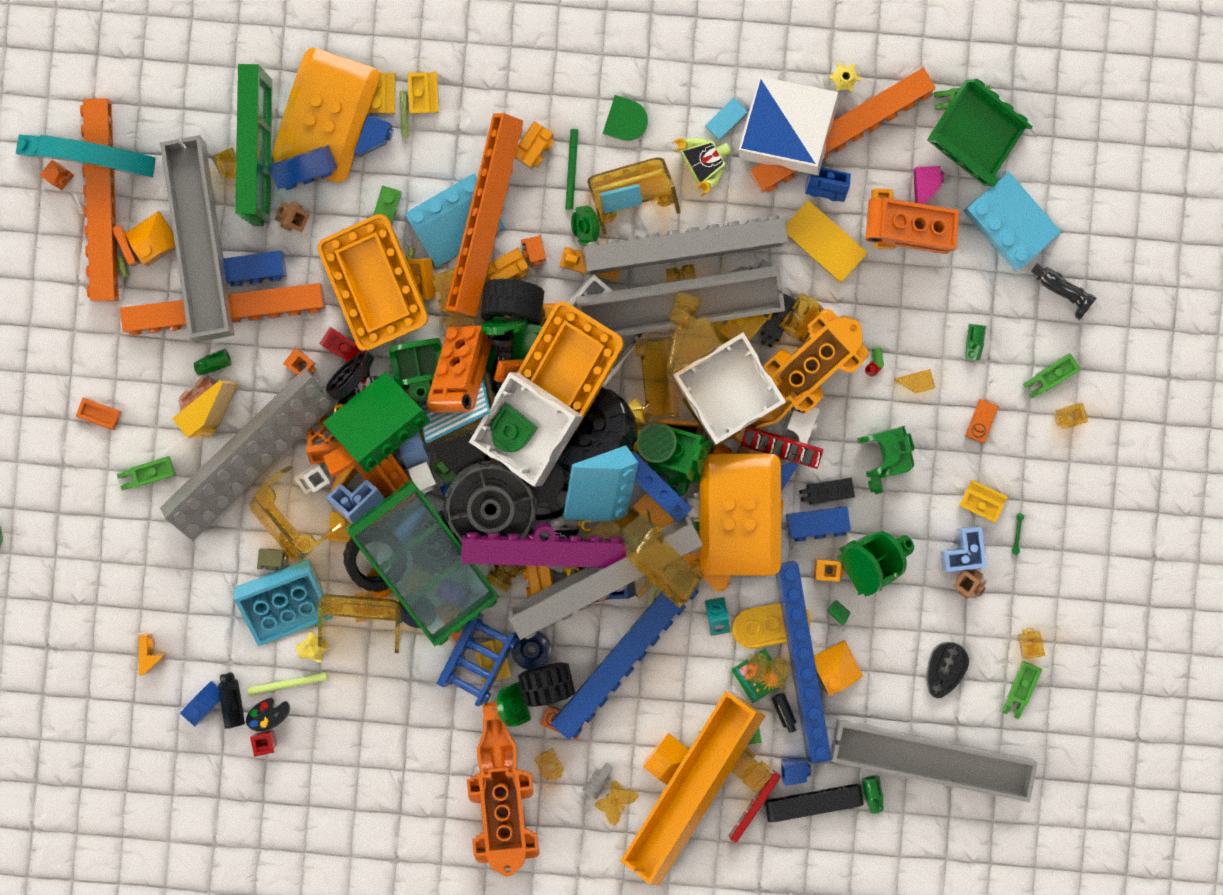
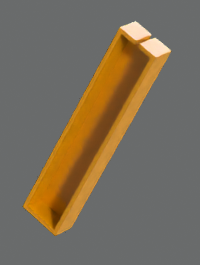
M725 691L620 860L633 872H637L636 874L649 885H661L766 715L738 695Z

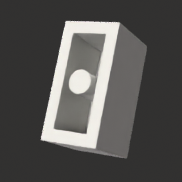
M428 462L408 469L412 481L422 491V494L435 490L433 486L437 483Z

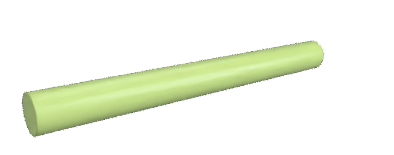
M327 672L250 687L247 689L248 695L251 696L328 680Z

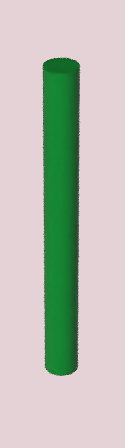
M570 129L566 210H573L578 129Z

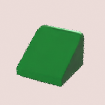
M837 600L827 609V612L842 625L846 623L850 615V611Z

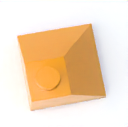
M159 211L126 232L131 248L142 264L148 267L175 249L173 231Z
M845 640L814 655L817 675L829 696L848 688L863 676Z
M668 732L645 759L643 767L658 780L668 785L689 749Z

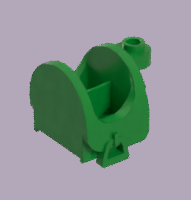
M440 338L413 341L388 347L391 362L390 368H392L393 378L403 390L410 388L411 395L416 401H426L442 350ZM421 388L425 390L423 396L418 395V390Z
M905 425L857 438L858 444L873 440L878 441L883 464L875 469L866 471V476L871 479L868 481L870 492H874L875 495L884 493L881 478L906 473L914 467L912 451L915 450L911 433H906Z
M670 427L678 440L674 456L661 464L648 462V466L654 471L669 477L667 484L679 496H683L687 493L690 483L700 482L704 462L709 451L712 449L713 443L701 435Z
M878 531L868 534L857 541L853 540L839 548L842 554L838 555L837 558L841 560L858 591V595L864 594L866 597L881 591L883 587L905 573L907 567L906 557L913 553L914 543L907 535L895 539L884 531Z

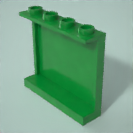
M965 80L927 141L982 185L995 187L998 179L995 178L998 170L1024 130L1032 129L1033 126L1028 123V119L1025 116L1017 114L1013 110L1014 107L1012 105L1002 102L997 93L985 88V84L981 80Z
M385 371L326 419L323 424L367 474L426 426L430 420L417 403Z

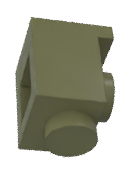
M260 548L257 569H263L264 566H267V570L278 571L279 567H287L289 556L286 555V550Z

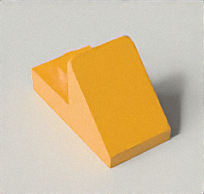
M152 633L139 635L138 676L148 673L167 655L151 653L155 646Z

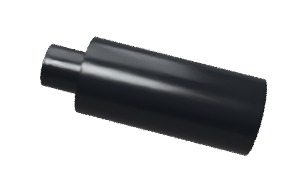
M782 692L772 696L771 700L783 728L787 727L789 733L796 731L794 725L796 719L785 693Z

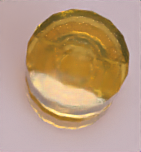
M693 264L684 265L681 269L677 267L665 269L667 283L696 278Z
M677 293L674 300L675 308L671 310L668 321L679 326L694 328L697 318L695 313L699 312L702 300L689 294Z
M494 564L495 569L490 570L486 579L490 584L507 593L513 584L511 579L516 578L522 568L518 565Z

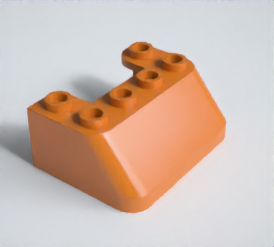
M343 446L323 456L332 478L354 465L364 480L367 479L373 484L384 498H387L410 480L393 454H390L367 474ZM413 492L368 527L413 502L417 495Z

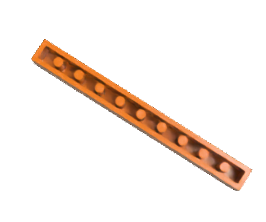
M924 67L835 119L827 136L823 161L830 157L828 153L835 150L837 153L847 147L845 143L853 140V142H856L864 137L863 133L870 130L872 132L881 127L880 122L885 119L888 122L898 116L897 112L902 109L905 112L916 106L914 102L921 99L923 102L933 96L931 92L936 87ZM760 164L751 169L749 173L761 193L764 191L770 193L778 188L776 184L781 181L786 183L795 177L794 173L798 171L790 170L780 165Z
M107 98L83 99V105L80 106V114L83 117L84 125H81V135L84 137V141L113 147L112 101ZM85 164L82 167L83 177L86 178V185L83 186V195L86 197L84 216L87 217V225H85L84 232L85 237H88L85 254L89 261V265L86 266V275L89 278L87 296L93 302L119 301L117 239L112 231V228L116 226L114 170Z
M493 113L445 308L447 311L464 316L476 317L480 307L479 302L484 290L485 277L489 270V261L494 250V240L499 229L498 224L503 212V203L508 192V183L513 172V162L523 130V120L505 113Z
M321 283L229 294L233 323H240L243 318H249V321L261 320V316L269 315V319L280 318L283 313H289V316L301 315V311H308L309 314L320 313V309L326 308L323 284ZM183 300L120 308L122 330L129 333V336L141 335V331L149 330V333L162 332V328L176 331L181 330V326L187 325Z

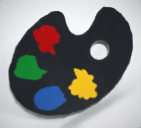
M265 699L248 712L246 725L254 731L272 729L286 719L290 712V704L284 701L273 708L274 699Z

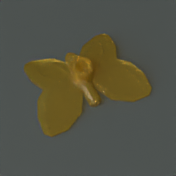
M612 781L610 794L606 795V799L598 800L595 803V807L600 811L606 812V818L614 826L620 821L621 812L619 808L624 810L625 806L623 804L635 802L639 794L633 790H623L617 781Z

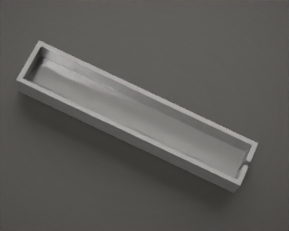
M200 135L182 138V143L178 139L160 142L189 339L197 343L235 336L206 142Z
M779 215L767 217L764 221H759V218L749 219L745 224L733 221L728 222L724 227H719V224L708 225L704 230H699V227H692L683 233H679V230L667 231V234L659 236V233L647 234L646 238L639 239V236L627 237L626 241L619 242V239L607 240L606 244L599 245V241L587 243L582 252L586 275L780 247L788 243L785 218H779Z
M778 265L579 296L576 299V305L579 310L620 336L785 311Z
M304 368L160 507L164 518L194 541L338 401L334 400L326 392V387Z
M686 515L679 523L674 521L628 545L626 557L606 568L586 567L509 607V621L520 640L532 638L536 635L537 631L551 628L555 624L554 622L570 618L573 612L579 609L583 611L589 608L591 603L597 600H605L609 597L610 593L624 590L627 588V584L643 580L646 577L645 575L650 572H659L664 568V565L680 561L682 556L687 553L693 554L697 552L703 543L689 515Z
M837 719L834 738L837 741H833L831 748V761L834 763L1030 802L1038 764L1031 758Z

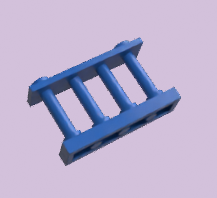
M633 452V456L638 461L635 481L679 523L692 508L650 466Z
M483 614L477 619L467 622L436 683L441 687L454 684L476 696L477 700L474 704L476 706H481L483 703L486 704L490 699L491 693L489 691L510 650H514L519 641L516 639L518 636L516 632L510 633L508 637L484 624L482 620ZM480 630L504 643L505 645L500 655L475 642L473 638L475 632ZM471 648L495 661L496 663L491 673L466 660L464 656L466 650ZM462 666L486 679L487 681L482 690L456 677L455 672L457 668Z

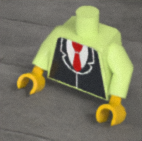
M678 138L672 141V144L676 143L679 147L674 151L676 153L681 151V155L697 183L695 190L701 188L703 193L700 196L703 197L720 182L724 174L723 168L725 167V162L722 158L732 152L727 143L716 148L712 140L708 141L705 138Z

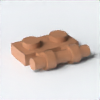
M209 375L206 378H200L195 383L193 389L185 391L180 396L178 402L181 411L215 384Z

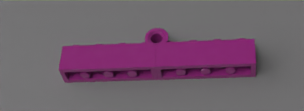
M548 523L538 524L534 529V534H529L528 537H520L519 534H507V537L499 536L498 533H487V536H479V533L468 532L466 535H462L461 564L606 568L626 557L627 543L621 537H610V540H604L600 536H590L589 539H581V536L571 535L569 538H561L560 535H555L553 527ZM544 531L549 533L548 537L542 538L540 536V534Z

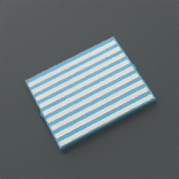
M482 379L475 408L469 412L431 413L427 406V400L418 401L419 407L430 420L423 427L424 438L427 444L491 413L484 379ZM425 391L418 395L423 396L425 394Z

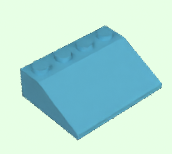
M1010 172L998 180L995 187H990L963 210L1014 271L1021 269L1061 233Z
M475 173L404 213L436 268L459 255L477 181ZM500 219L498 224V232L505 229V226Z
M627 446L572 464L563 515L565 520L613 521L628 515L638 461Z
M309 559L234 587V600L258 647L333 618L318 576Z

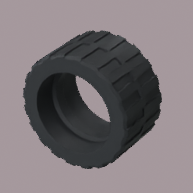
M489 280L484 284L480 316L487 321L493 319L494 315L500 317L507 315L513 319H527L529 323L540 325L545 292L538 285L521 280Z
M367 527L356 535L363 546L372 541H382L391 547L393 554L397 552L399 559L385 573L392 583L396 585L403 578L404 572H406L407 553L403 550V545L399 539L389 530L382 529L381 527ZM351 538L345 545L343 562L352 581L367 591L380 592L388 590L389 586L381 576L368 577L360 572L356 563V557L360 548Z

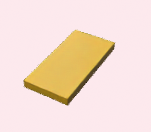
M809 200L786 224L787 236L840 283L843 282L868 253Z

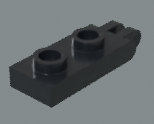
M784 293L785 311L773 313L771 318L767 319L760 333L764 335L760 343L764 344L767 338L771 339L768 344L770 348L775 341L779 342L799 302Z
M852 477L806 485L807 489L799 490V494H808V497L800 498L801 502L809 501V505L855 497Z
M232 672L221 674L218 690L225 729L244 725L245 720L238 680L235 679Z

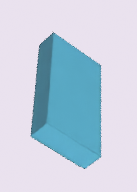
M733 98L705 127L720 140L748 111Z
M639 184L599 193L604 214L642 204Z

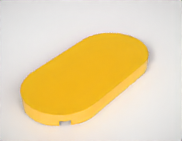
M778 602L740 611L732 622V634L735 640L746 648H760L787 642L781 603ZM808 611V612H807V618H808V624H809V628H810V625H811V616H810V613H809V611Z

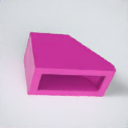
M940 166L916 167L913 169L915 203L925 204L941 187V183H944V172L941 171Z

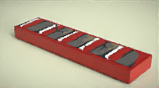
M750 426L745 428L740 445L766 454H775L779 458L818 469L824 450L823 448Z
M774 769L730 832L729 838L733 842H738L780 780V774Z

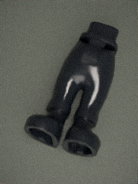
M1037 263L1031 270L1037 276L1036 280L1039 281L1040 279L1044 287L1070 300L1072 304L1075 303L1077 305L1075 317L1078 320L1083 317L1097 299L1094 295L1085 292L1083 288H1079L1066 281L1060 273L1055 272L1051 268H1043Z
M511 331L505 332V335H487L492 340V344L496 346V356L491 380L494 383L492 391L495 392V396L503 382L494 380L498 361L511 360L514 352L512 349L515 343V336L512 335Z

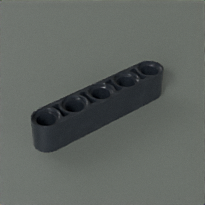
M850 784L769 799L764 802L767 821L779 822L860 807L864 805L861 785Z

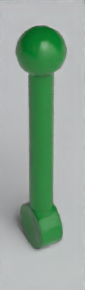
M1019 513L1016 516L1018 522L1016 529L1014 547L1011 549L1012 553L1015 555L1020 553L1018 545L1021 530V522L1024 519V515L1022 513Z

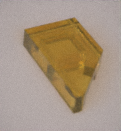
M931 369L894 378L896 383L906 387L913 393L935 389Z

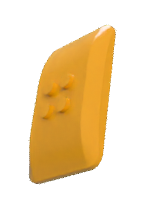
M318 48L308 49L298 69L278 130L272 153L274 160L279 162L329 145L337 168L332 171L333 175L324 179L336 183H342L347 180L355 158L354 151L380 82L378 70Z
M376 214L319 242L318 253L354 341L360 350L374 349L426 325L428 314L402 247L389 219L385 215Z
M559 302L552 309L517 373H520L585 416L620 355L624 342L619 334L570 303Z
M775 454L707 455L700 480L699 534L703 543L700 547V569L704 574L771 576L779 572L781 568V461Z

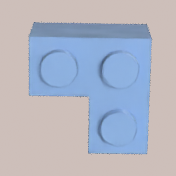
M419 430L396 451L399 462L403 461L406 469L429 461L422 430Z
M367 479L352 493L340 483L326 497L335 510L351 524L385 499L380 491Z
M980 526L958 528L960 548L940 551L942 568L945 572L987 567L983 532Z

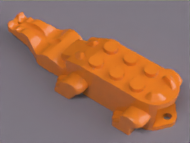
M488 702L483 705V733L477 747L480 773L471 776V779H467L469 800L473 803H481L484 833H480V835L476 836V839H472L473 854L478 863H488L493 870L500 874L511 876L523 866L526 859L536 858L540 854L537 833H533V830L526 828L523 799L534 795L531 773L522 771V769L517 770V745L511 737L507 725L503 723L498 714L497 702Z

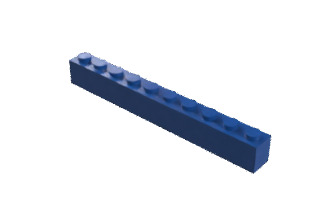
M795 561L783 562L779 572L776 574L806 756L811 764L831 761L799 565Z
M679 570L551 721V725L568 740L571 737L575 739L582 731L580 728L585 721L589 723L595 716L593 711L598 706L601 708L607 702L608 698L606 696L610 691L615 692L619 688L621 678L624 675L628 677L634 670L632 665L637 660L640 662L646 656L647 652L645 650L648 646H654L660 639L659 633L663 629L667 631L673 624L671 619L676 614L679 616L686 608L684 604L687 600H693L699 593L697 590L699 585Z

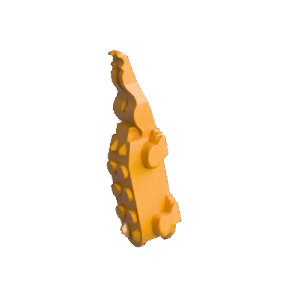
M829 308L821 311L807 325L810 328L808 330L810 338L791 355L787 351L780 349L763 365L765 372L772 378L786 403L748 426L759 429L778 423L793 406L801 412L805 411L808 413L824 397L820 385L836 370L840 368L841 371L844 370L845 372L849 371L852 373L869 357V351L862 344L861 324L852 317L845 315L837 316ZM745 428L732 435L737 442H742Z

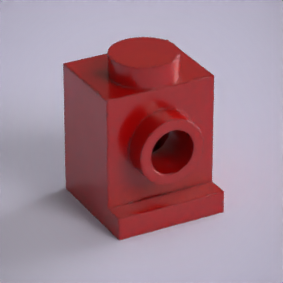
M274 730L255 733L250 737L254 757L274 753V748L277 746Z

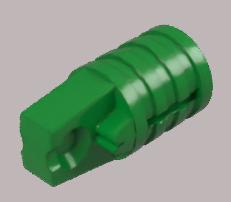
M968 324L966 359L980 360L984 347L986 326Z
M224 348L194 362V370L199 376L231 366L232 361L228 351Z
M872 775L862 778L865 799L867 800L870 813L877 814L882 812L884 806L880 777Z

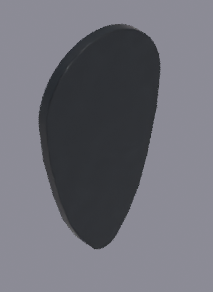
M458 428L435 441L437 457L456 475L469 465L486 461L481 450L469 442L472 435L464 428Z

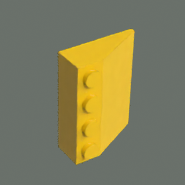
M219 380L174 416L172 420L187 438L204 439L207 437L209 439L217 432L216 428L220 426L238 384L233 381Z

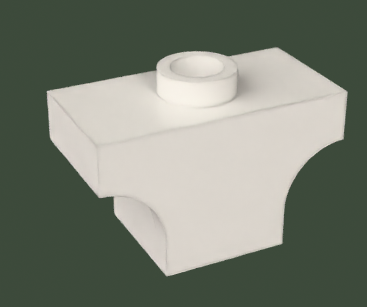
M814 407L808 413L792 410L785 429L792 431L796 435L797 441L807 444L810 435H814L818 423H815L820 409Z
M326 463L312 465L296 475L294 479L306 495L310 492L314 493L329 484L332 477Z

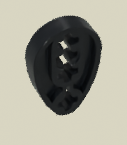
M363 350L347 361L330 378L326 385V392L334 400H340L349 395L370 369L374 361L372 354L368 350Z
M943 642L932 650L927 665L926 681L928 691L933 697H944L963 679L969 666V657L963 647L954 642ZM956 647L955 650L958 654L952 656L953 665H948L950 673H945L943 676L941 667L945 668L947 665L944 659L949 658L951 655L948 650ZM938 684H941L940 687L943 689L942 692L938 691L937 694H935L933 686H938Z

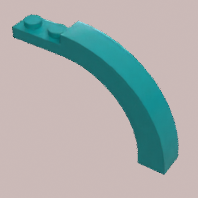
M19 134L16 154L21 156L83 163L152 178L156 161L155 157L120 148L45 135Z

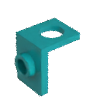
M725 598L705 600L711 636L730 633ZM719 625L725 626L723 629L720 630L714 629L716 626Z

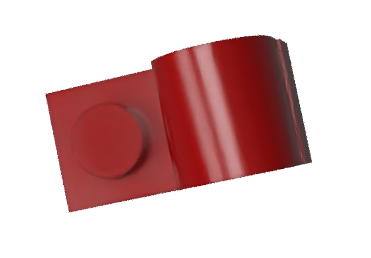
M329 327L319 343L346 361H349L362 351L355 342L332 327Z

